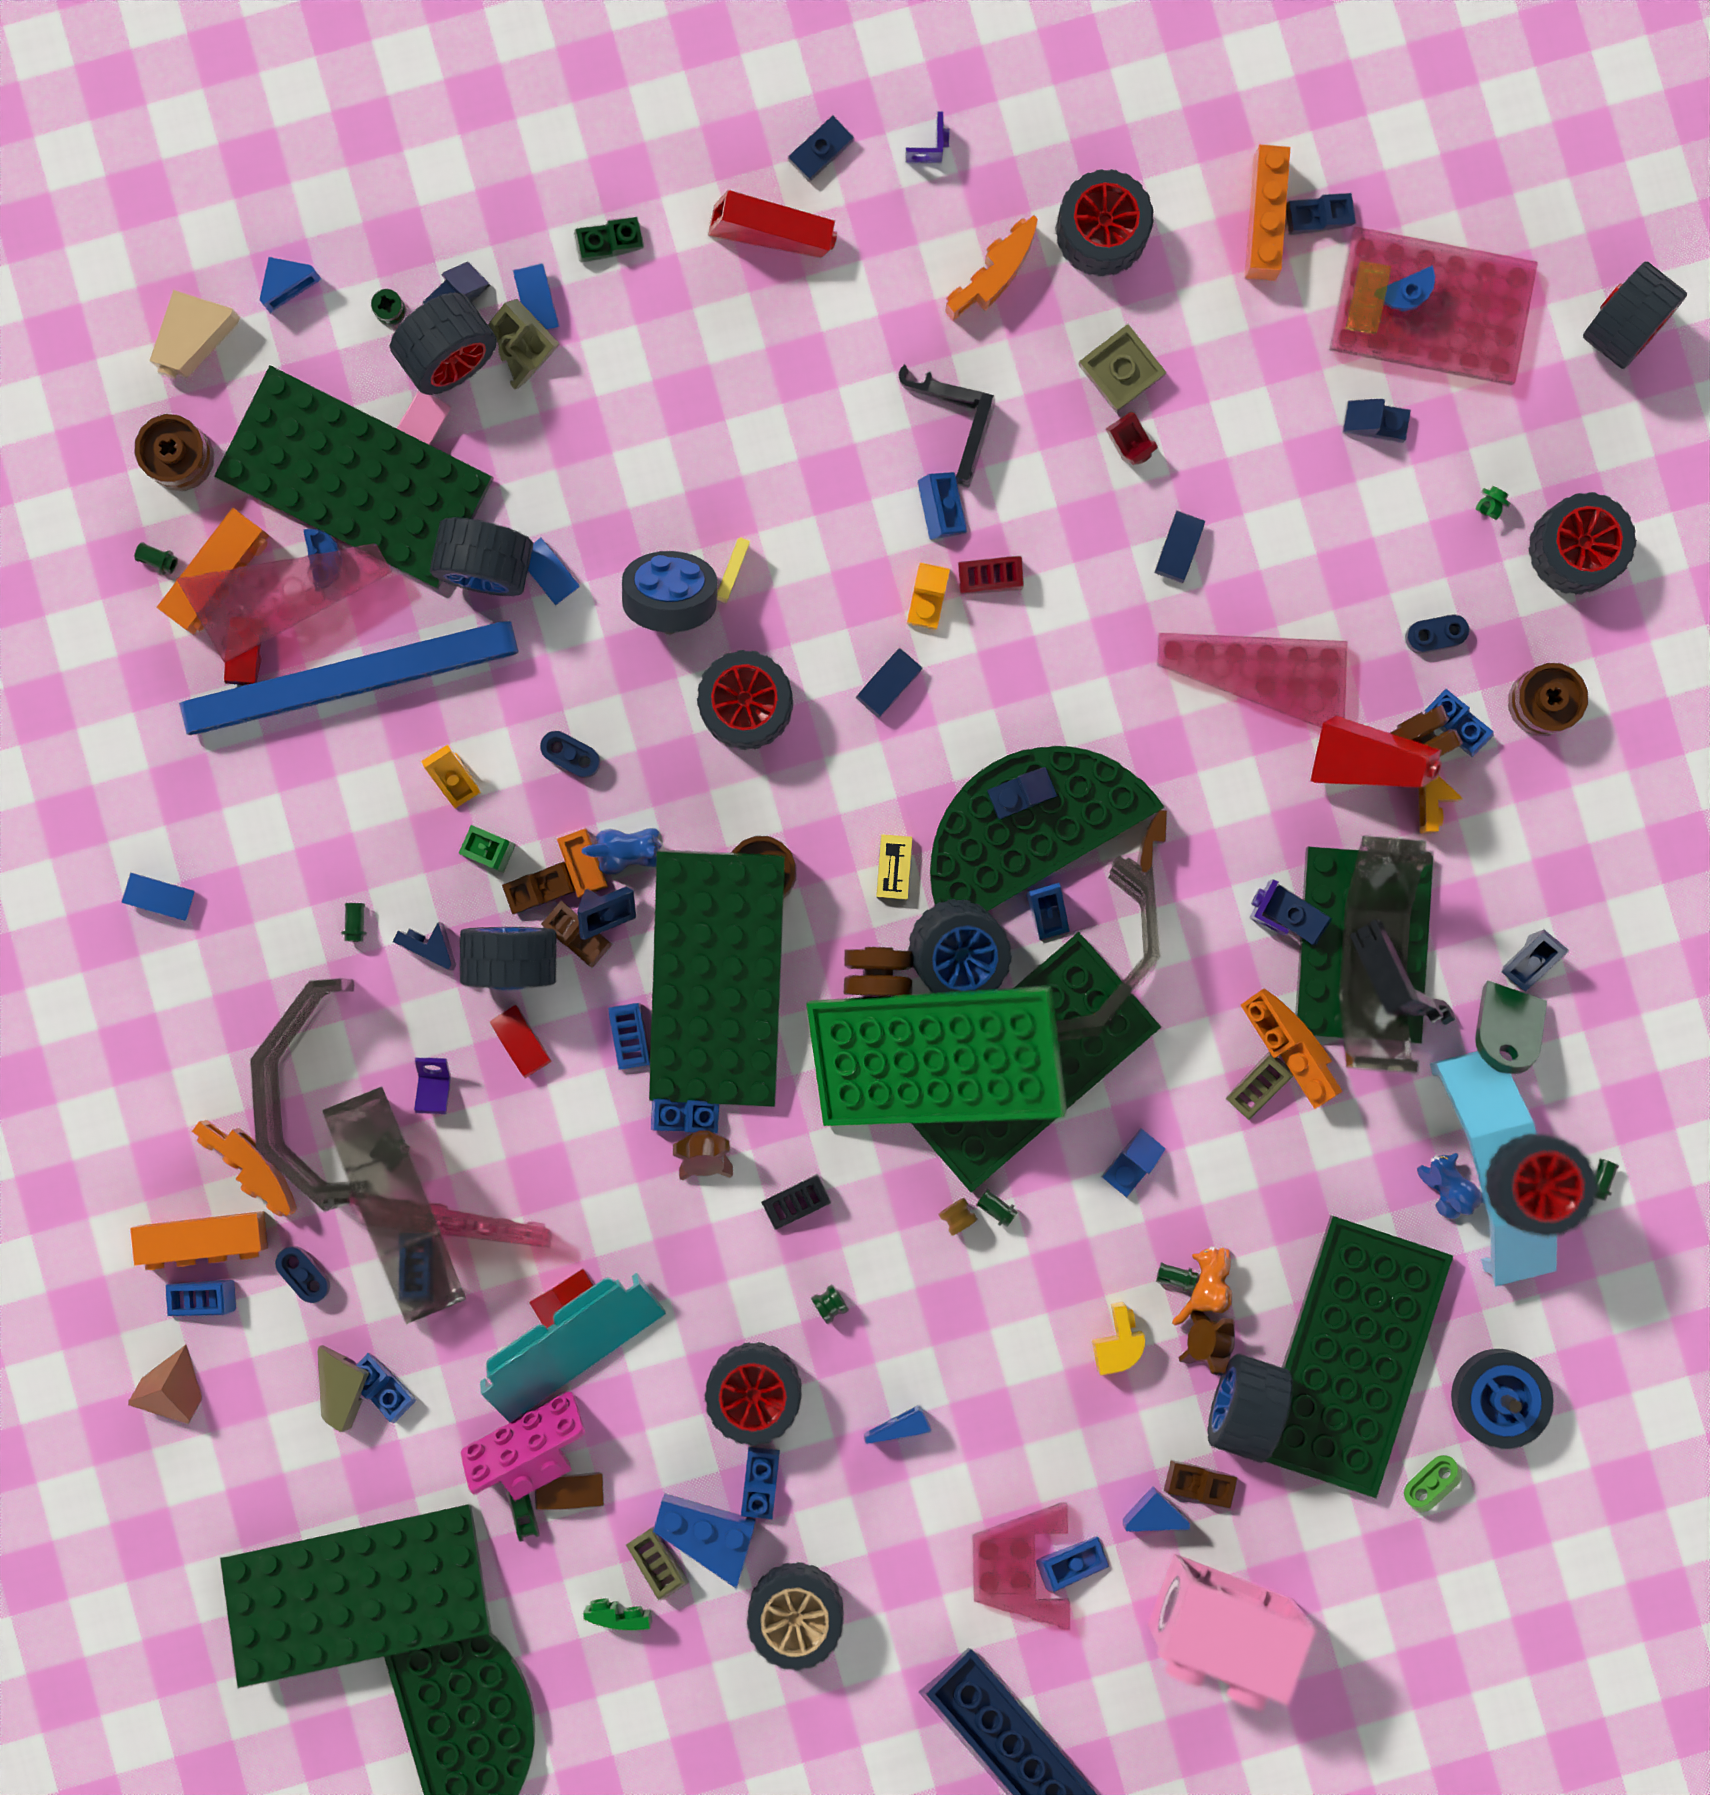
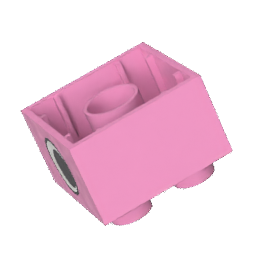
M1175 1553L1148 1623V1627L1159 1648L1157 1655L1168 1661L1165 1671L1169 1675L1198 1687L1203 1685L1206 1674L1211 1675L1229 1685L1227 1696L1231 1699L1261 1711L1264 1710L1268 1698L1286 1705L1289 1704L1316 1631L1292 1598Z

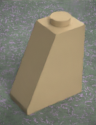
M173 290L149 361L158 368L157 372L163 376L176 379V376L180 375L188 378L239 323L240 316L232 308Z

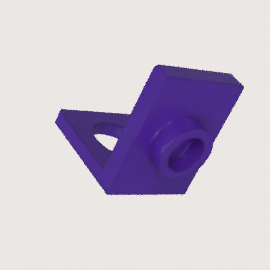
M937 111L936 148H906V163H942L943 148H949V128H943L944 111Z
M1272 879L1268 881L1264 890L1259 888L1251 902V905L1255 908L1250 919L1281 935H1287L1290 931L1289 929L1262 916L1279 883Z
M416 1057L415 1065L419 1077L414 1106L415 1113L446 1114L451 1083V1073L447 1059ZM434 1065L440 1067L441 1069L430 1070L425 1068L424 1066Z

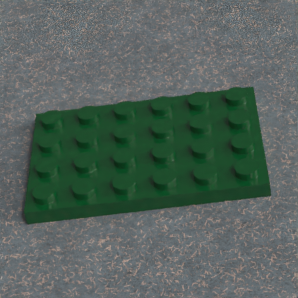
M1306 847L1303 900L1332 918L1331 923L1316 945H1312L1300 937L1295 1015L1314 1036L1422 1044L1424 1016H1390L1386 1014L1350 934L1358 932V929L1366 924H1370L1374 919L1381 920L1414 991L1416 990L1425 995L1434 855Z

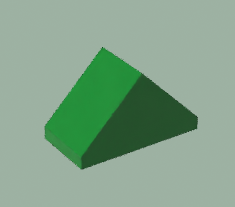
M471 825L458 854L504 873L516 844Z

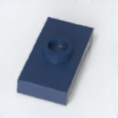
M832 115L788 156V161L810 182L854 141V136Z
M1280 884L1276 887L1264 910V913L1312 945L1318 943L1332 921L1331 917Z

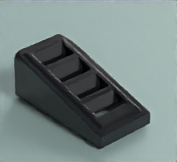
M818 1173L761 1201L775 1230L832 1202ZM812 1185L819 1199L815 1203L806 1188ZM801 1191L808 1205L807 1207L802 1208L795 1192ZM787 1196L790 1197L797 1211L794 1214H791L784 1200ZM777 1201L786 1217L782 1220L779 1219L773 1203Z

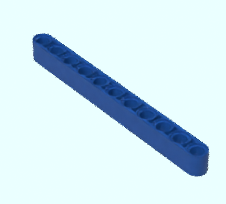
M503 621L189 699L179 703L186 734L196 735L506 658L519 653L512 622Z

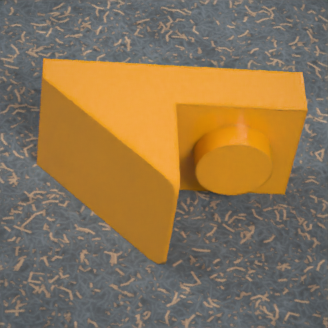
M919 563L907 624L937 630L950 572L949 568Z
M448 744L421 761L425 770L454 809L481 793L459 755L454 753Z
M1439 775L1425 786L1418 787L1419 833H1435L1439 831V826L1443 825V808L1439 807L1438 802H1457L1463 800Z

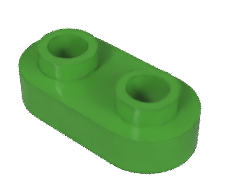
M1441 1455L1434 1458L1407 1483L1404 1489L1406 1502L1412 1509L1418 1512H1427L1433 1509L1460 1483L1462 1478L1460 1466L1450 1456ZM1446 1472H1451L1448 1478L1442 1479ZM1428 1494L1424 1500L1419 1501L1421 1495Z

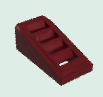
M1022 556L958 562L960 594L1022 590L1024 587ZM1012 566L1013 581H1007L1006 567ZM994 567H999L1000 582L998 583L994 582ZM981 568H987L988 584H982ZM968 569H974L975 585L969 586Z

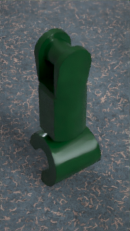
M505 1488L519 1542L524 1541V1537L535 1535V1537H539V1528L530 1495L527 1494L515 1501ZM529 1515L531 1522L521 1525L519 1518Z

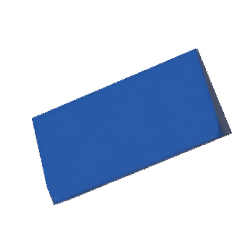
M955 472L928 474L918 480V488L929 539L935 540L967 533Z

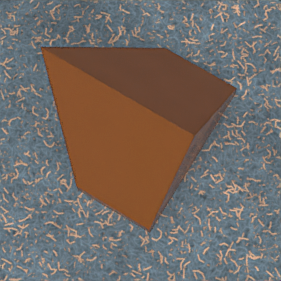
M184 1345L141 1378L128 1401L129 1406L183 1423H190L201 1402L202 1396L187 1345Z

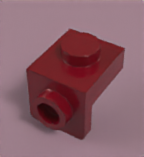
M1129 412L1105 429L1122 460L1132 465L1146 462L1151 458V453L1158 449L1156 442L1149 439L1139 419L1133 412Z

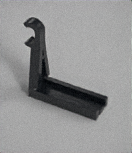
M904 364L899 371V380L905 389L975 410L977 407L956 475L958 485L970 488L996 404L994 395L933 381L931 371L925 374L926 379L922 383L909 381L906 379V375L909 372Z
M1374 919L1370 924H1366L1358 929V932L1350 934L1387 1015L1428 1016L1432 1024L1441 1019L1444 1025L1455 1020L1451 1007L1444 1000L1433 999L1416 990L1414 991L1381 920Z

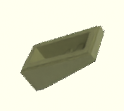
M1268 1052L1231 1091L1226 1100L1250 1120L1293 1077V1074L1279 1057L1273 1058L1271 1053ZM1269 1064L1281 1074L1278 1078L1266 1068ZM1259 1074L1263 1075L1272 1084L1269 1088L1257 1078ZM1250 1083L1263 1093L1261 1097H1258L1248 1087ZM1241 1092L1254 1102L1252 1107L1238 1096Z
M651 1527L626 1544V1547L656 1598L664 1600L688 1584L689 1580L660 1536L653 1532L654 1527ZM652 1540L655 1546L641 1554L638 1549ZM659 1552L661 1557L648 1565L646 1560ZM665 1563L668 1568L656 1576L653 1571ZM672 1575L675 1580L663 1587L660 1582Z

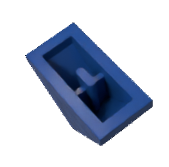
M268 257L259 300L268 312L271 313L322 279L312 265Z
M1060 883L1026 893L1039 940L1070 932Z
M1154 1486L1123 1518V1527L1126 1532L1190 1530V1523L1187 1518Z

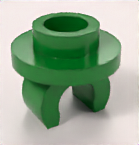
M1492 486L1490 490L1483 488L1481 493L1486 497L1478 502L1476 510L1485 516L1488 515L1492 519L1497 520L1502 514V505L1508 508L1511 505L1506 500L1509 494L1495 486Z

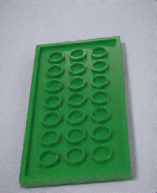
M1051 987L811 1000L806 1003L823 1126L1063 1118L1067 1115Z

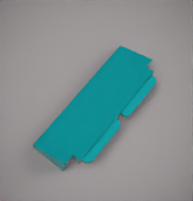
M637 1272L632 1275L634 1285L627 1290L619 1279L614 1281L612 1278H604L555 1312L553 1325L548 1328L544 1325L535 1326L489 1358L486 1362V1374L492 1384L490 1385L486 1378L481 1380V1395L511 1423L666 1314V1311Z

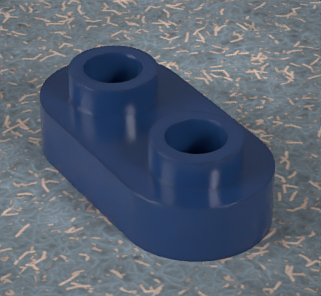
M1455 614L1415 622L1407 629L1405 642L1408 648L1415 653H1426L1456 647L1467 639L1469 625L1463 617ZM1450 625L1458 627L1459 632L1457 635L1450 633ZM1419 631H1425L1427 633V641H1421L1419 639Z
M551 731L541 740L540 750L548 761L579 777H591L600 768V757L592 747L561 731ZM556 742H560L563 745L560 753L552 751V746ZM582 757L590 758V765L586 768H582L579 764Z
M291 1246L283 1249L277 1255L275 1266L278 1273L303 1301L316 1303L328 1295L330 1291L329 1278L304 1249L298 1246ZM291 1256L299 1260L297 1268L289 1264ZM312 1280L319 1283L318 1291L310 1289V1282Z

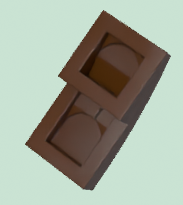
M1167 810L1158 811L1145 831L1138 853L1136 874L1152 873L1153 843L1162 844L1166 842Z
M560 862L502 885L512 915L575 892L565 862Z
M562 901L541 923L544 928L555 930L556 938L591 968L595 966L613 945L600 933L585 940L580 938L578 914Z
M1171 1460L1164 1491L1168 1494L1196 1499L1201 1503L1231 1509L1238 1477L1213 1469Z
M600 1472L575 1475L564 1474L535 1490V1508L537 1510L604 1506L603 1474Z

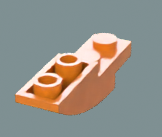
M1035 215L1027 221L1025 218H1022L1010 229L1011 234L1004 240L998 238L986 249L988 253L986 254L985 264L988 269L985 267L979 269L971 277L970 280L972 282L964 289L958 287L947 297L948 302L946 303L945 312L952 321L976 302L985 311L1009 287L1020 271L1032 245L1038 222Z
M1264 988L1240 1004L1273 1058L1281 1055L1314 1109L1343 1092L1327 1067V1064L1332 1062L1327 1052L1306 1025L1282 1001Z
M208 1120L199 1121L191 1132L198 1136L196 1141L210 1151L215 1148L224 1155L222 1160L235 1169L242 1168L236 1177V1180L242 1184L240 1187L242 1191L253 1198L261 1197L268 1202L266 1207L280 1217L283 1214L289 1216L295 1213L297 1206L284 1176L267 1152L253 1138L240 1128L232 1129L227 1135Z

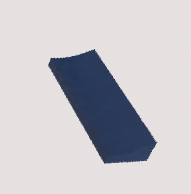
M967 1648L951 1665L919 1691V1694L1006 1795H1097L971 1648Z

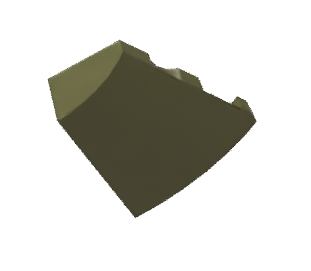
M518 299L505 302L488 324L497 337L498 353L501 361H507L514 379L510 381V384L515 390L519 389L560 345Z
M321 1345L317 1351L321 1417L332 1428L343 1432L352 1428L363 1400L360 1398L369 1372L346 1361V1356Z

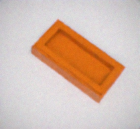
M587 828L557 839L578 898L583 897L586 889L595 893L608 888L604 873L599 869L598 857H589L582 853V848L593 845Z

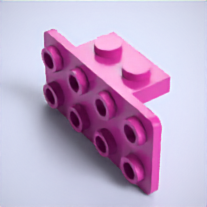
M566 1392L561 1396L555 1397L550 1402L464 1447L460 1454L469 1491L472 1494H478L501 1481L516 1501L572 1470L570 1462L561 1451V1448L580 1439L585 1434L576 1398L572 1392Z

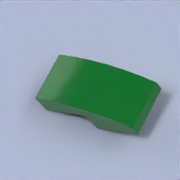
M608 1598L591 1601L590 1605L586 1606L583 1612L584 1620L598 1626L616 1630H646L651 1628L653 1622L651 1609L643 1610L642 1606H633L624 1609V1613L619 1614L618 1601L609 1602Z

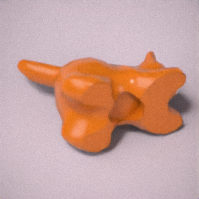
M1210 1246L1200 1253L1192 1254V1258L1198 1261L1200 1265V1278L1192 1292L1191 1299L1172 1320L1173 1325L1185 1322L1194 1310L1201 1312L1213 1311L1215 1313H1224L1229 1310L1232 1305V1290L1225 1283L1231 1266L1229 1249L1220 1248L1218 1250L1216 1247Z

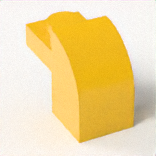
M1124 1302L1111 1304L1116 1335L1092 1340L1096 1367L1100 1375L1121 1372L1131 1368L1140 1359L1144 1351L1145 1334L1142 1331L1131 1332V1328H1136L1134 1313L1132 1309H1127Z

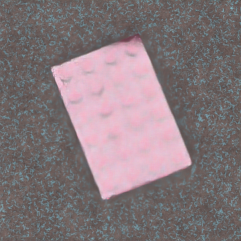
M1354 226L1351 232L1329 350L1513 386L1516 383L1538 261ZM1433 265L1435 273L1434 289L1428 299L1416 309L1401 312L1398 309L1390 308L1386 304H1381L1374 295L1376 290Z

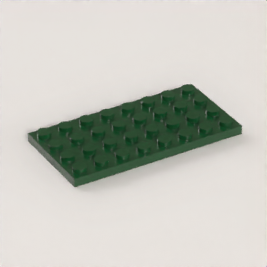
M269 365L214 475L215 478L436 589H439L442 581L432 576L429 570L440 521L452 517L474 519L494 479L491 475Z
M657 850L649 1101H654V1099H670L671 1102L687 1103V1100L706 1101L707 1104L775 1107L785 855Z
M1077 932L1013 988L1051 987L1066 1110L1162 1028L1080 932ZM1057 1118L911 1124L972 1193Z
M1330 1215L1282 1368L1289 1370L1292 1378V1395L1288 1416L1276 1448L1264 1462L1377 1499L1454 1255Z
M471 1504L220 1558L237 1688L492 1634Z

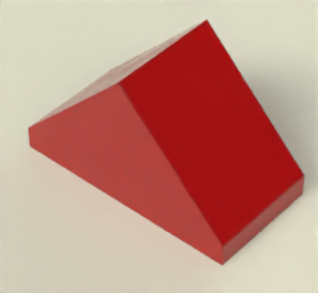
M581 1269L531 1300L529 1304L542 1325L548 1328L554 1324L553 1316L555 1312L594 1285L585 1270Z

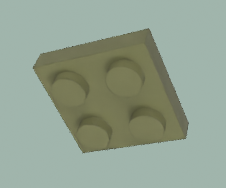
M1129 324L1125 325L1078 363L1079 367L1116 413L1167 373Z

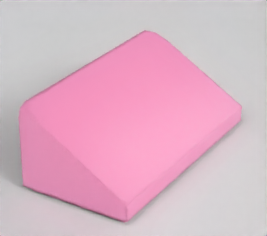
M418 390L397 429L430 445L449 413L451 406L432 395L422 394Z

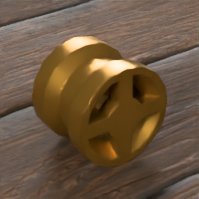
M965 1198L954 1202L938 1214L941 1220L948 1223V1231L951 1236L958 1234L978 1220L974 1213L969 1212L967 1208L968 1203Z

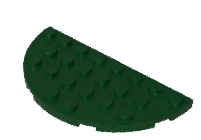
M1071 746L1038 747L1009 754L991 763L973 776L956 794L939 823L930 860V882L934 905L951 899H964L974 904L977 903L986 911H989L1162 810L1164 806L1142 779L1123 767L1119 762L1105 755ZM1046 767L1057 797L998 820L987 790L1016 779L1022 774Z
M487 1634L384 1657L423 1794L519 1795L532 1762L535 1746V1715L525 1677L517 1662L502 1642L494 1634Z

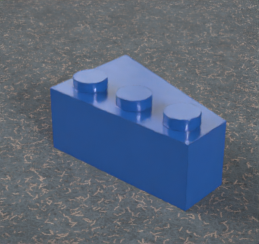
M664 1493L653 1532L737 1589L756 1519Z

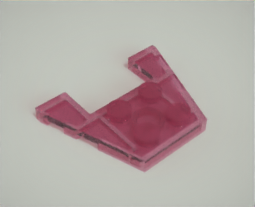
M1067 1502L1052 1505L972 1534L974 1602L1012 1614L1014 1612L1041 1623L1045 1622L1058 1626V1628L1063 1630H1070L1069 1598L1036 1599L1035 1534H1068Z

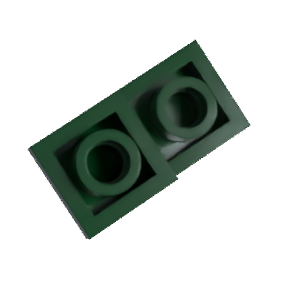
M638 217L607 220L606 225L575 228L574 231L580 262L615 257L644 248Z

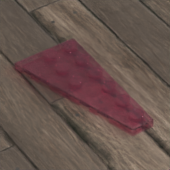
M375 543L334 552L312 554L300 558L278 560L176 579L223 662L226 663L387 576L392 571Z
M1180 633L1158 634L1157 666L1322 728L1323 722L1334 716L1345 718L1348 641Z
M355 1191L350 1192L348 1204L364 1226L422 1233L430 1232L431 1234L547 1248L551 1246V1231L549 1228H545L546 1225L543 1223L527 1222V1224H523L507 1218H492L450 1210L447 1205L440 1203L423 1205L407 1199L397 1200Z

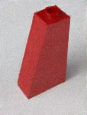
M727 190L715 203L708 235L712 237L822 258L829 250H833L837 239V232L833 231L835 220L731 190Z
M1334 716L1322 724L1310 781L1327 784L1423 787L1435 780L1440 773L1442 763L1439 761L1441 750L1349 719Z

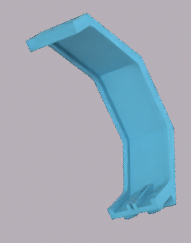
M1478 1051L1430 1063L1432 1074L1440 1077L1468 1139L1490 1222L1491 1259L1488 1257L1481 1259L1484 1271L1492 1274L1495 1287L1557 1271V1235H1551V1237L1534 1235L1508 1225L1505 1220L1500 1219L1494 1208L1491 1207L1485 1190L1486 1170L1489 1168L1492 1156L1497 1153V1149L1515 1137H1522L1525 1134L1537 1135L1534 1121L1511 1074L1491 1067L1483 1060Z

